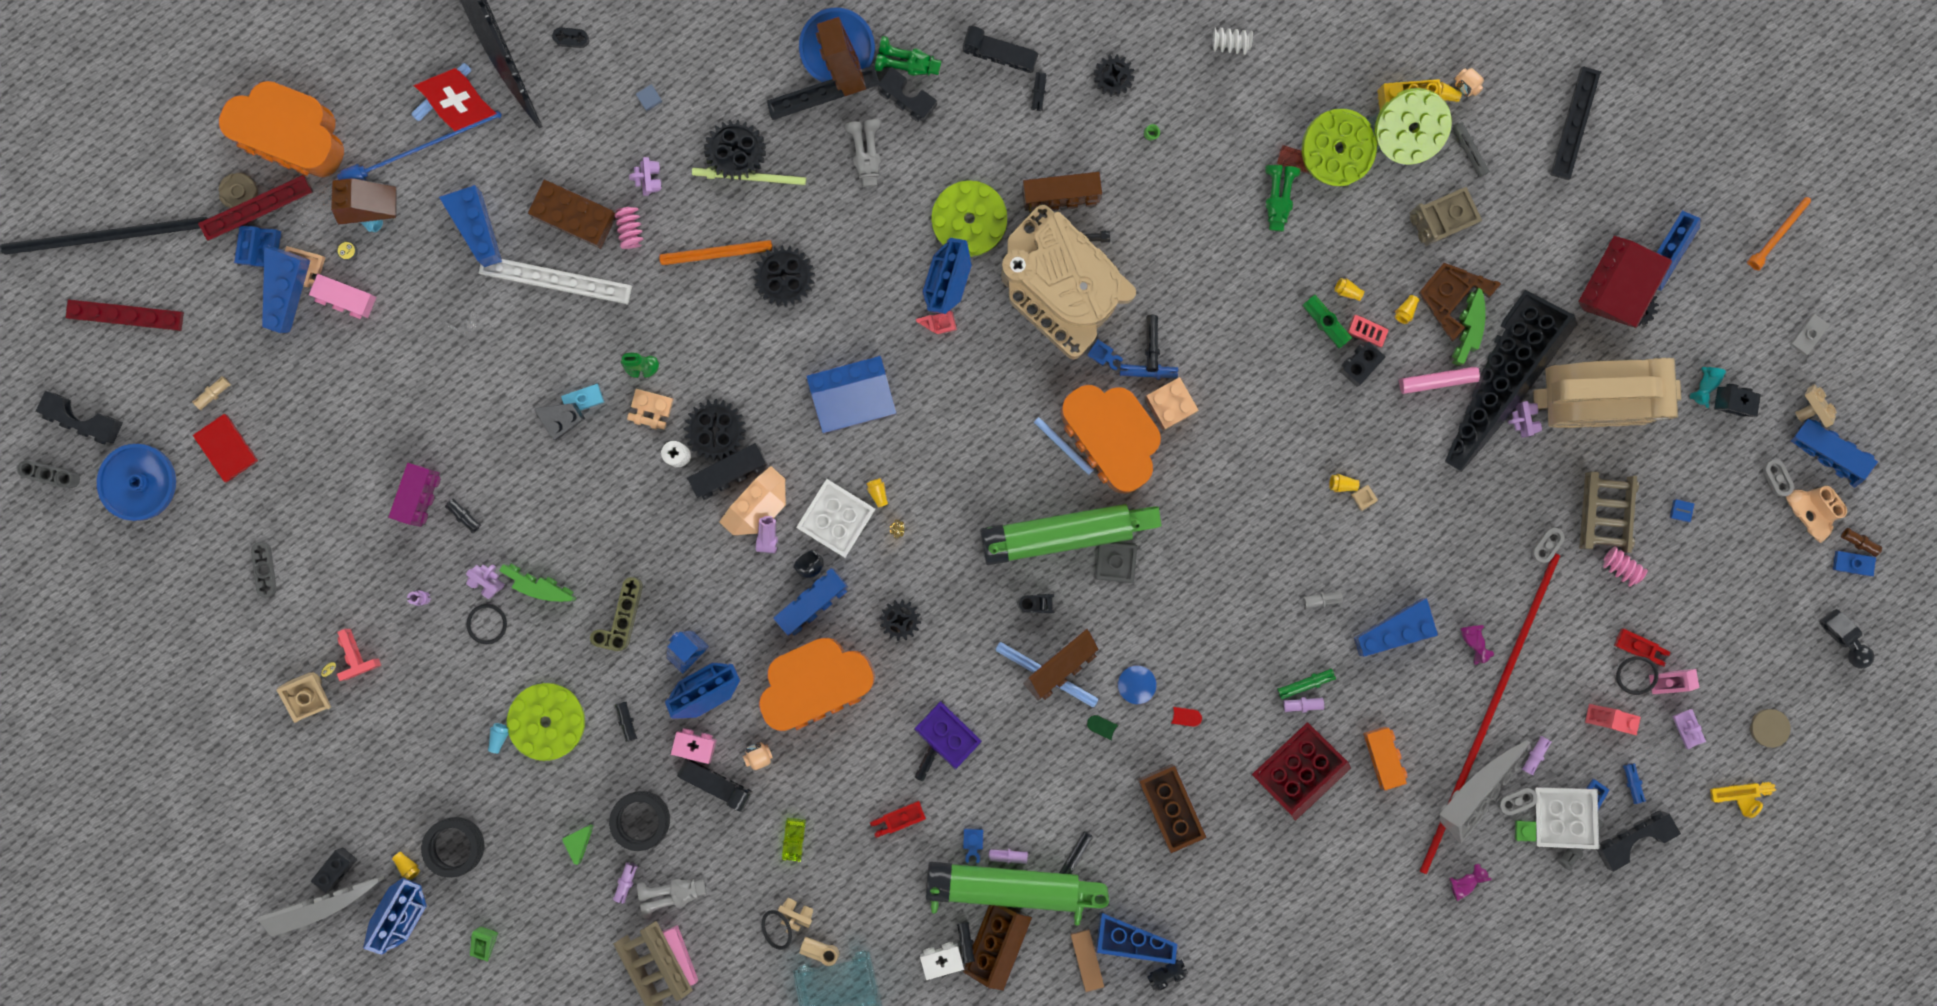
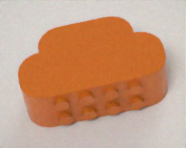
M265 81L257 84L251 90L249 97L243 95L235 96L229 99L222 109L219 117L220 130L226 137L237 143L236 146L243 149L248 154L261 156L262 159L271 163L274 161L289 170L292 168L305 176H308V174L317 177L330 176L337 171L342 162L344 146L341 140L333 134L336 124L334 115L329 109L322 106L315 98L272 81Z
M1084 385L1071 392L1061 407V418L1065 424L1064 430L1069 437L1073 436L1077 441L1075 445L1081 453L1085 452L1088 456L1086 461L1091 468L1095 467L1098 470L1099 474L1097 476L1103 484L1107 483L1113 491L1121 494L1131 493L1145 484L1153 472V463L1150 456L1158 449L1161 436L1159 429L1134 394L1121 387L1112 388L1104 393L1100 388L1093 385Z
M831 638L814 640L772 661L768 669V680L771 686L761 695L759 702L760 711L765 722L775 730L786 731L794 727L796 730L807 726V721L811 719L816 722L825 718V713L829 711L834 714L844 708L843 705L849 703L851 706L860 702V697L869 692L874 685V669L870 660L861 652H844L840 643Z

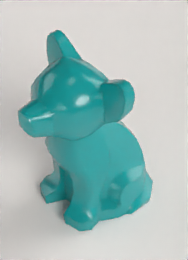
M1702 367L1701 370L1704 375L1699 383V390L1691 393L1690 399L1695 400L1699 405H1706V408H1709L1710 393L1721 384L1726 374L1724 369Z

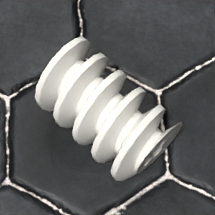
M1214 27L1212 39L1214 52H1216L1218 46L1221 52L1227 47L1229 53L1235 48L1236 54L1239 53L1240 49H1243L1244 55H1246L1248 50H1251L1253 31H1250L1247 35L1246 30H1242L1239 35L1238 29H1235L1232 34L1230 28L1224 33L1222 27L1219 28L1218 32L1216 27Z
M670 441L663 446L661 456L667 464L674 467H683L690 462L691 452L682 443Z

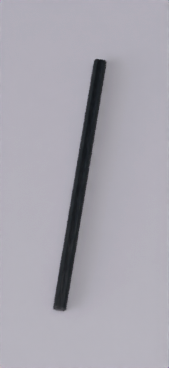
M198 217L4 243L0 245V251L2 254L8 255L200 229L198 223L209 218Z

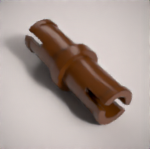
M1846 528L1841 534V538L1854 544L1855 548L1863 549L1875 557L1883 549L1882 546L1869 540V537L1866 535H1860L1850 528Z

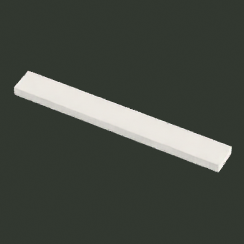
M502 259L500 263L483 267L480 264L479 269L480 275L627 305L632 286L505 259Z

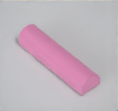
M1469 367L1399 379L1400 391L1402 394L1479 382L1480 373L1479 368Z

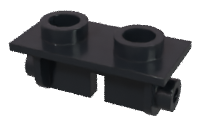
M1177 959L1175 964L1169 963L1165 965L1168 970L1167 973H1164L1162 967L1150 972L1147 978L1150 983H1155L1151 985L1153 990L1161 991L1168 987V983L1174 980L1179 982L1186 978L1185 975L1188 974L1187 969H1182L1185 967L1182 959L1179 961Z

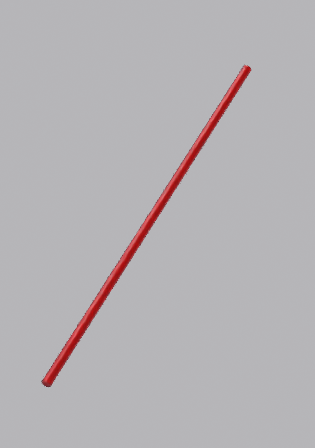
M1556 553L1548 564L1452 795L1455 791H1460L1465 785L1560 559V555ZM1441 821L1420 868V872L1426 875L1446 830Z

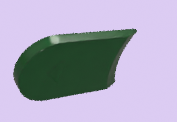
M1098 715L1091 716L1087 721L1089 730L1111 741L1115 729L1119 726Z

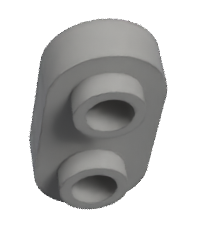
M1779 460L1766 462L1763 467V473L1773 493L1780 497L1790 495L1794 490V484L1785 465ZM1771 467H1774V468H1775V472H1774V473H1772V472L1770 471V468H1771ZM1780 484L1784 486L1783 490L1779 489Z
M1558 528L1546 530L1532 550L1534 560L1539 563L1549 562L1563 544L1564 533ZM1552 534L1555 536V541L1550 540ZM1540 550L1544 551L1543 557L1539 555Z
M1521 788L1499 799V810L1506 815H1514L1531 808L1537 802V794L1530 788ZM1524 794H1528V800L1526 801L1523 800ZM1507 801L1511 803L1509 808L1505 807Z

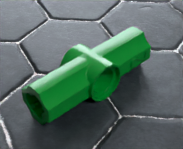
M1316 295L1312 296L1302 305L1317 323L1318 328L1325 332L1338 349L1352 339L1338 322L1336 315L1330 312ZM1324 317H1327V318L1330 319V321H1331V325H1330V326H1326V325L1323 323V318H1324Z

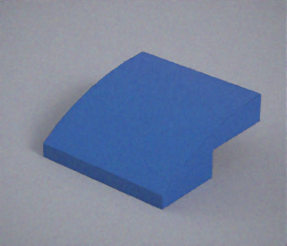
M253 226L239 227L234 263L264 267V248H279L281 231L261 229Z

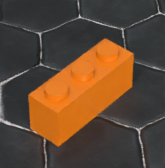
M1382 727L1363 733L1380 788L1385 791L1407 784V772L1404 767H1401L1400 760L1402 757L1399 749L1395 748L1394 741H1396L1393 730H1390L1388 727Z

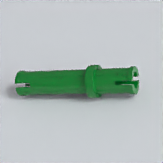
M1332 668L1324 672L1313 673L1308 678L1277 688V691L1280 693L1281 700H1284L1314 687L1316 689L1320 688V685L1336 680Z

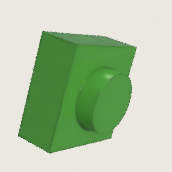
M1515 820V840L1536 841V822Z

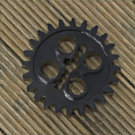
M729 120V125L726 126L722 122V128L715 126L716 132H709L711 137H706L708 144H704V149L707 150L704 152V155L708 157L706 161L707 164H711V170L716 169V175L723 173L724 179L730 175L732 181L735 176L741 180V175L749 178V172L755 175L754 168L761 169L760 163H764L762 156H766V151L764 150L766 149V144L762 143L764 138L759 136V130L754 131V125L748 128L746 121L743 125H740L739 120L736 121V124ZM731 136L734 139L727 141L725 138ZM745 143L752 144L750 147L743 146V144ZM720 153L727 154L725 157H719L718 155ZM739 159L745 160L743 164L736 163Z
M781 245L779 251L774 246L773 253L766 250L768 256L761 255L763 261H756L759 268L754 269V272L758 275L753 276V279L759 281L754 286L760 288L758 290L759 295L765 293L763 299L767 300L770 298L769 303L771 305L776 301L777 307L784 303L785 308H787L788 302L795 306V300L802 303L801 296L808 298L806 290L812 292L809 284H815L810 279L815 277V273L810 272L814 269L813 265H808L811 260L809 258L804 260L806 256L804 252L798 255V248L792 252L791 246L785 250L784 246ZM796 262L798 268L794 271L789 270V264ZM772 264H778L779 269L777 271L771 272L769 270ZM784 272L788 275L785 278L786 280H782L781 277L767 278L768 276H783ZM801 274V277H794V276H792V275ZM797 281L799 282V287L794 290L790 289V283ZM774 282L780 283V288L776 291L770 289L771 284Z
M708 399L706 406L700 402V409L693 407L695 414L688 413L691 420H685L689 427L684 428L685 431L689 432L684 438L691 439L687 445H694L691 450L692 452L699 450L697 456L701 457L705 454V460L712 456V460L716 461L717 456L723 460L725 454L729 457L731 451L737 452L736 446L742 447L739 441L746 438L741 436V433H746L747 430L741 428L746 425V422H740L743 415H736L739 411L738 408L731 410L733 404L730 403L726 407L725 400H722L721 404H719L717 399L714 400L713 404ZM717 413L716 427L720 430L716 432V447H713L714 433L711 429L715 427L714 414ZM707 415L710 416V423L703 425L701 422L702 418ZM729 416V424L726 426L721 425V418ZM706 434L709 435L710 441L707 444H702L701 437ZM723 435H728L729 442L726 445H721L720 438Z

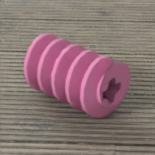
M624 207L616 210L615 218L619 219L616 221V224L619 226L617 231L621 234L619 240L622 241L620 243L622 249L642 246L639 242L644 239L637 236L642 233V230L636 229L641 223L635 222L640 216L634 215L638 208Z
M1616 546L1608 551L1604 557L1603 568L1610 565L1609 572L1612 573L1616 570V578L1623 575L1621 581L1629 580L1627 584L1629 587L1639 583L1646 576L1648 570L1643 569L1641 564L1636 565V561L1630 560V557L1624 555L1622 550L1617 551L1618 548Z

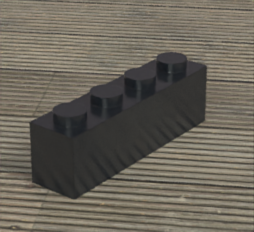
M754 443L687 477L697 499L703 498V500H707L714 496L713 492L719 489L721 492L731 487V483L735 481L738 483L748 479L747 475L753 472L758 474L764 471V466L768 464L758 444Z

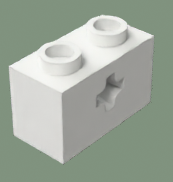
M948 942L943 944L942 948L936 950L934 947L927 948L920 954L926 980L964 970L958 943ZM939 956H942L943 959H945L944 964H941V962L938 961Z

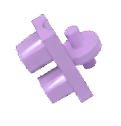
M643 157V161L640 162V168L634 167V173L629 175V180L635 181L636 187L641 186L642 180L643 196H649L651 192L661 190V181L651 180L650 175L659 173V162L649 161V157Z
M1528 401L1519 403L1516 406L1517 411L1512 412L1513 419L1508 420V424H1514L1515 431L1520 430L1522 438L1533 436L1535 433L1542 431L1540 421L1532 422L1531 415L1538 414V405L1536 403H1528Z
M476 565L466 573L469 576L466 584L474 589L479 584L482 585L484 589L481 593L487 599L493 597L505 585L498 580L499 575L495 573L496 566L491 565L489 568L484 565L481 567Z
M1692 709L1672 716L1686 749L1706 742L1701 731V725L1698 724Z

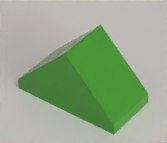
M590 824L562 839L573 863L576 865L582 862L594 825Z
M481 926L474 930L471 937L470 956L488 962L498 932Z

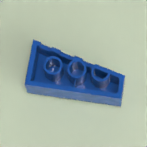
M476 185L440 196L441 202L477 261L483 267L502 262L482 192Z
M276 247L264 248L262 327L278 333L290 332L310 259Z
M1807 419L1791 440V442L1810 456L1814 457L1817 455L1818 461L1825 467H1833L1837 476L1851 480L1850 485L1854 488L1868 477L1878 463L1872 454L1857 449L1854 443L1839 438L1836 432L1826 430L1816 420Z
M830 568L826 572V576H822L815 581L810 589L808 588L801 593L796 601H792L773 618L788 636L791 634L797 635L803 630L801 626L805 622L810 624L818 617L816 615L821 609L823 611L827 610L832 605L831 601L836 596L840 599L847 593L846 588L848 585L835 569Z
M1427 598L1419 599L1410 606L1354 637L1359 656L1365 657L1438 636Z
M694 631L676 632L669 639L671 643L667 646L666 659L684 674L709 646Z
M1100 912L1096 953L1175 964L1176 943Z

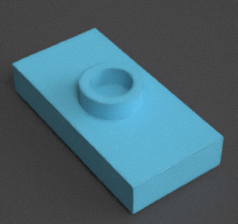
M598 384L561 396L563 404L576 403L580 411L604 403Z

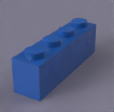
M1682 210L1658 249L1657 253L1672 260V263L1657 290L1662 291L1700 229L1699 217Z

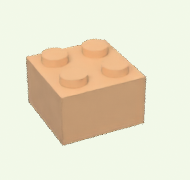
M1180 377L1146 395L1144 398L1162 431L1199 411Z

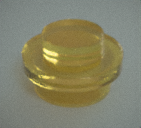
M895 519L894 523H891L890 533L894 535V538L898 539L904 535V522L899 521V519Z

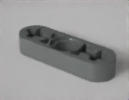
M258 542L251 548L256 591L259 596L269 598L274 596L277 590L272 550L269 544ZM260 546L265 548V552L262 555L257 553V550H260ZM263 557V559H267V561L258 562V559L262 560ZM265 564L268 566L269 572L263 576L260 573V567ZM270 578V581L266 580V585L270 586L271 589L266 593L262 590L266 586L265 581H261V579Z

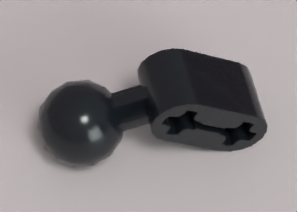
M1835 609L1819 621L1823 629L1841 646L1849 647V663L1858 669H1865L1871 666L1875 658L1874 652L1868 646L1860 644L1858 639L1863 636L1862 631L1840 610Z

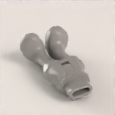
M867 120L863 123L866 134L867 153L864 152L861 123H846L845 130L854 139L856 156L853 157V162L857 168L859 179H862V187L877 186L881 160L880 155L876 153L875 132L880 128V120Z
M675 879L671 881V884L658 888H648L643 882L637 883L639 901L667 894L671 895L657 901L642 902L640 908L644 919L650 918L657 909L672 905L682 907L694 899L697 900L698 896L707 895L704 879L695 881V879Z

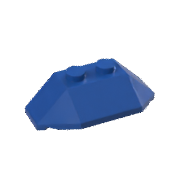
M949 238L947 243L934 254L922 291L928 311L946 314L961 302L972 266L966 240Z
M711 663L680 680L671 692L670 697L665 701L670 717L672 719L697 718L731 699L740 682L734 665Z
M402 878L387 889L369 921L363 946L365 950L382 955L408 940L427 907L420 884Z

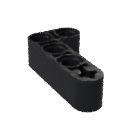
M976 26L968 27L963 42V52L969 55L971 53L974 57L984 60L991 59V62L1004 66L1007 64L1011 68L1027 73H1033L1039 55L1032 49L985 36L984 30Z
M685 758L677 777L727 802L726 805L734 810L742 812L745 809L753 791L750 789L746 790L744 786L732 780L728 781L726 777L714 771L712 773L707 767Z

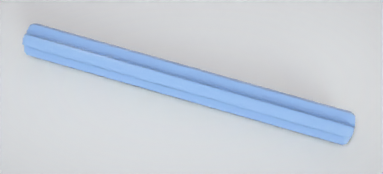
M1002 642L996 647L998 653L1033 673L1041 667L1040 664ZM1069 681L1060 687V689L1091 707H1095L1098 702V698Z

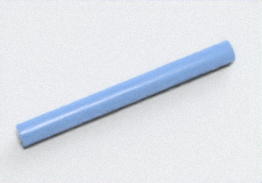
M1038 417L1034 421L1088 475L1094 470L1043 420Z

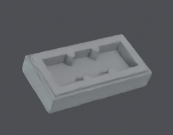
M1812 314L1789 345L1806 356L1830 325L1816 314Z

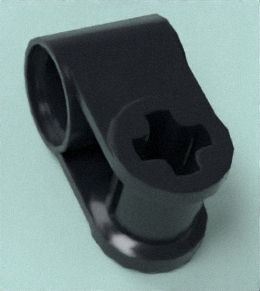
M1054 594L1022 596L1018 600V608L1026 613H1055V610H1053ZM1025 598L1030 599L1032 602V606L1029 609L1022 607V601Z

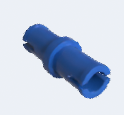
M1636 764L1623 765L1628 781L1626 785L1630 788L1633 804L1646 802L1641 786L1643 782L1639 779Z

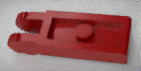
M1622 628L1614 643L1615 647L1634 656L1646 657L1661 667H1665L1666 663L1654 657L1656 651L1664 656H1669L1671 653L1659 647V644Z
M916 801L884 814L883 817L869 823L872 827L886 822L888 828L874 833L875 838L921 822L926 819L920 801Z

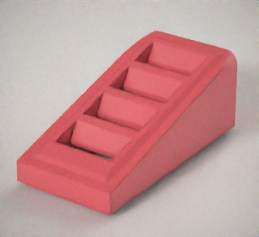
M1358 315L1352 317L1347 330L1350 336L1370 342L1381 348L1389 331ZM1360 323L1359 331H1355L1357 324ZM1365 325H1366V326H1368V328H1367V331H1366V333H1365V335H1364V334H1362V332H1363V329H1364V327H1365ZM1373 328L1375 330L1372 338H1370L1369 334L1371 329ZM1378 331H1381L1382 333L1379 341L1375 340Z

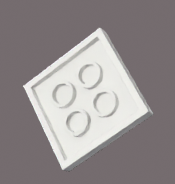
M826 479L796 528L846 558L876 509Z
M1536 787L1538 847L1599 849L1597 789Z

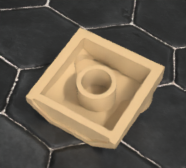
M314 672L290 680L277 688V692L294 723L322 710L331 708L321 686V678Z

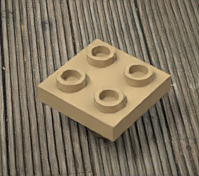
M1815 384L1810 386L1805 393L1810 405L1796 411V416L1800 422H1804L1817 414L1827 428L1834 424L1837 411L1831 403H1827L1825 400L1826 394L1821 387L1817 388Z

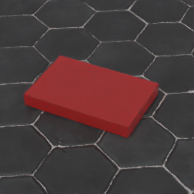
M227 414L221 415L192 435L217 473L226 483L258 462V459Z

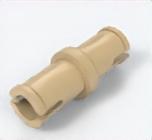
M221 376L210 387L207 386L205 391L192 402L199 410H203L213 399L217 400L219 398L218 395L231 384L225 377Z

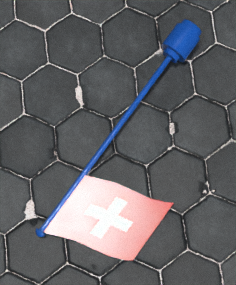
M453 68L413 86L426 97L439 117L454 132L366 169L364 166L360 167L359 164H355L341 170V173L337 174L338 180L353 178L367 181L366 177H368L367 172L495 118L499 117L500 119L502 114L498 111L495 112L486 104L470 81L459 70Z

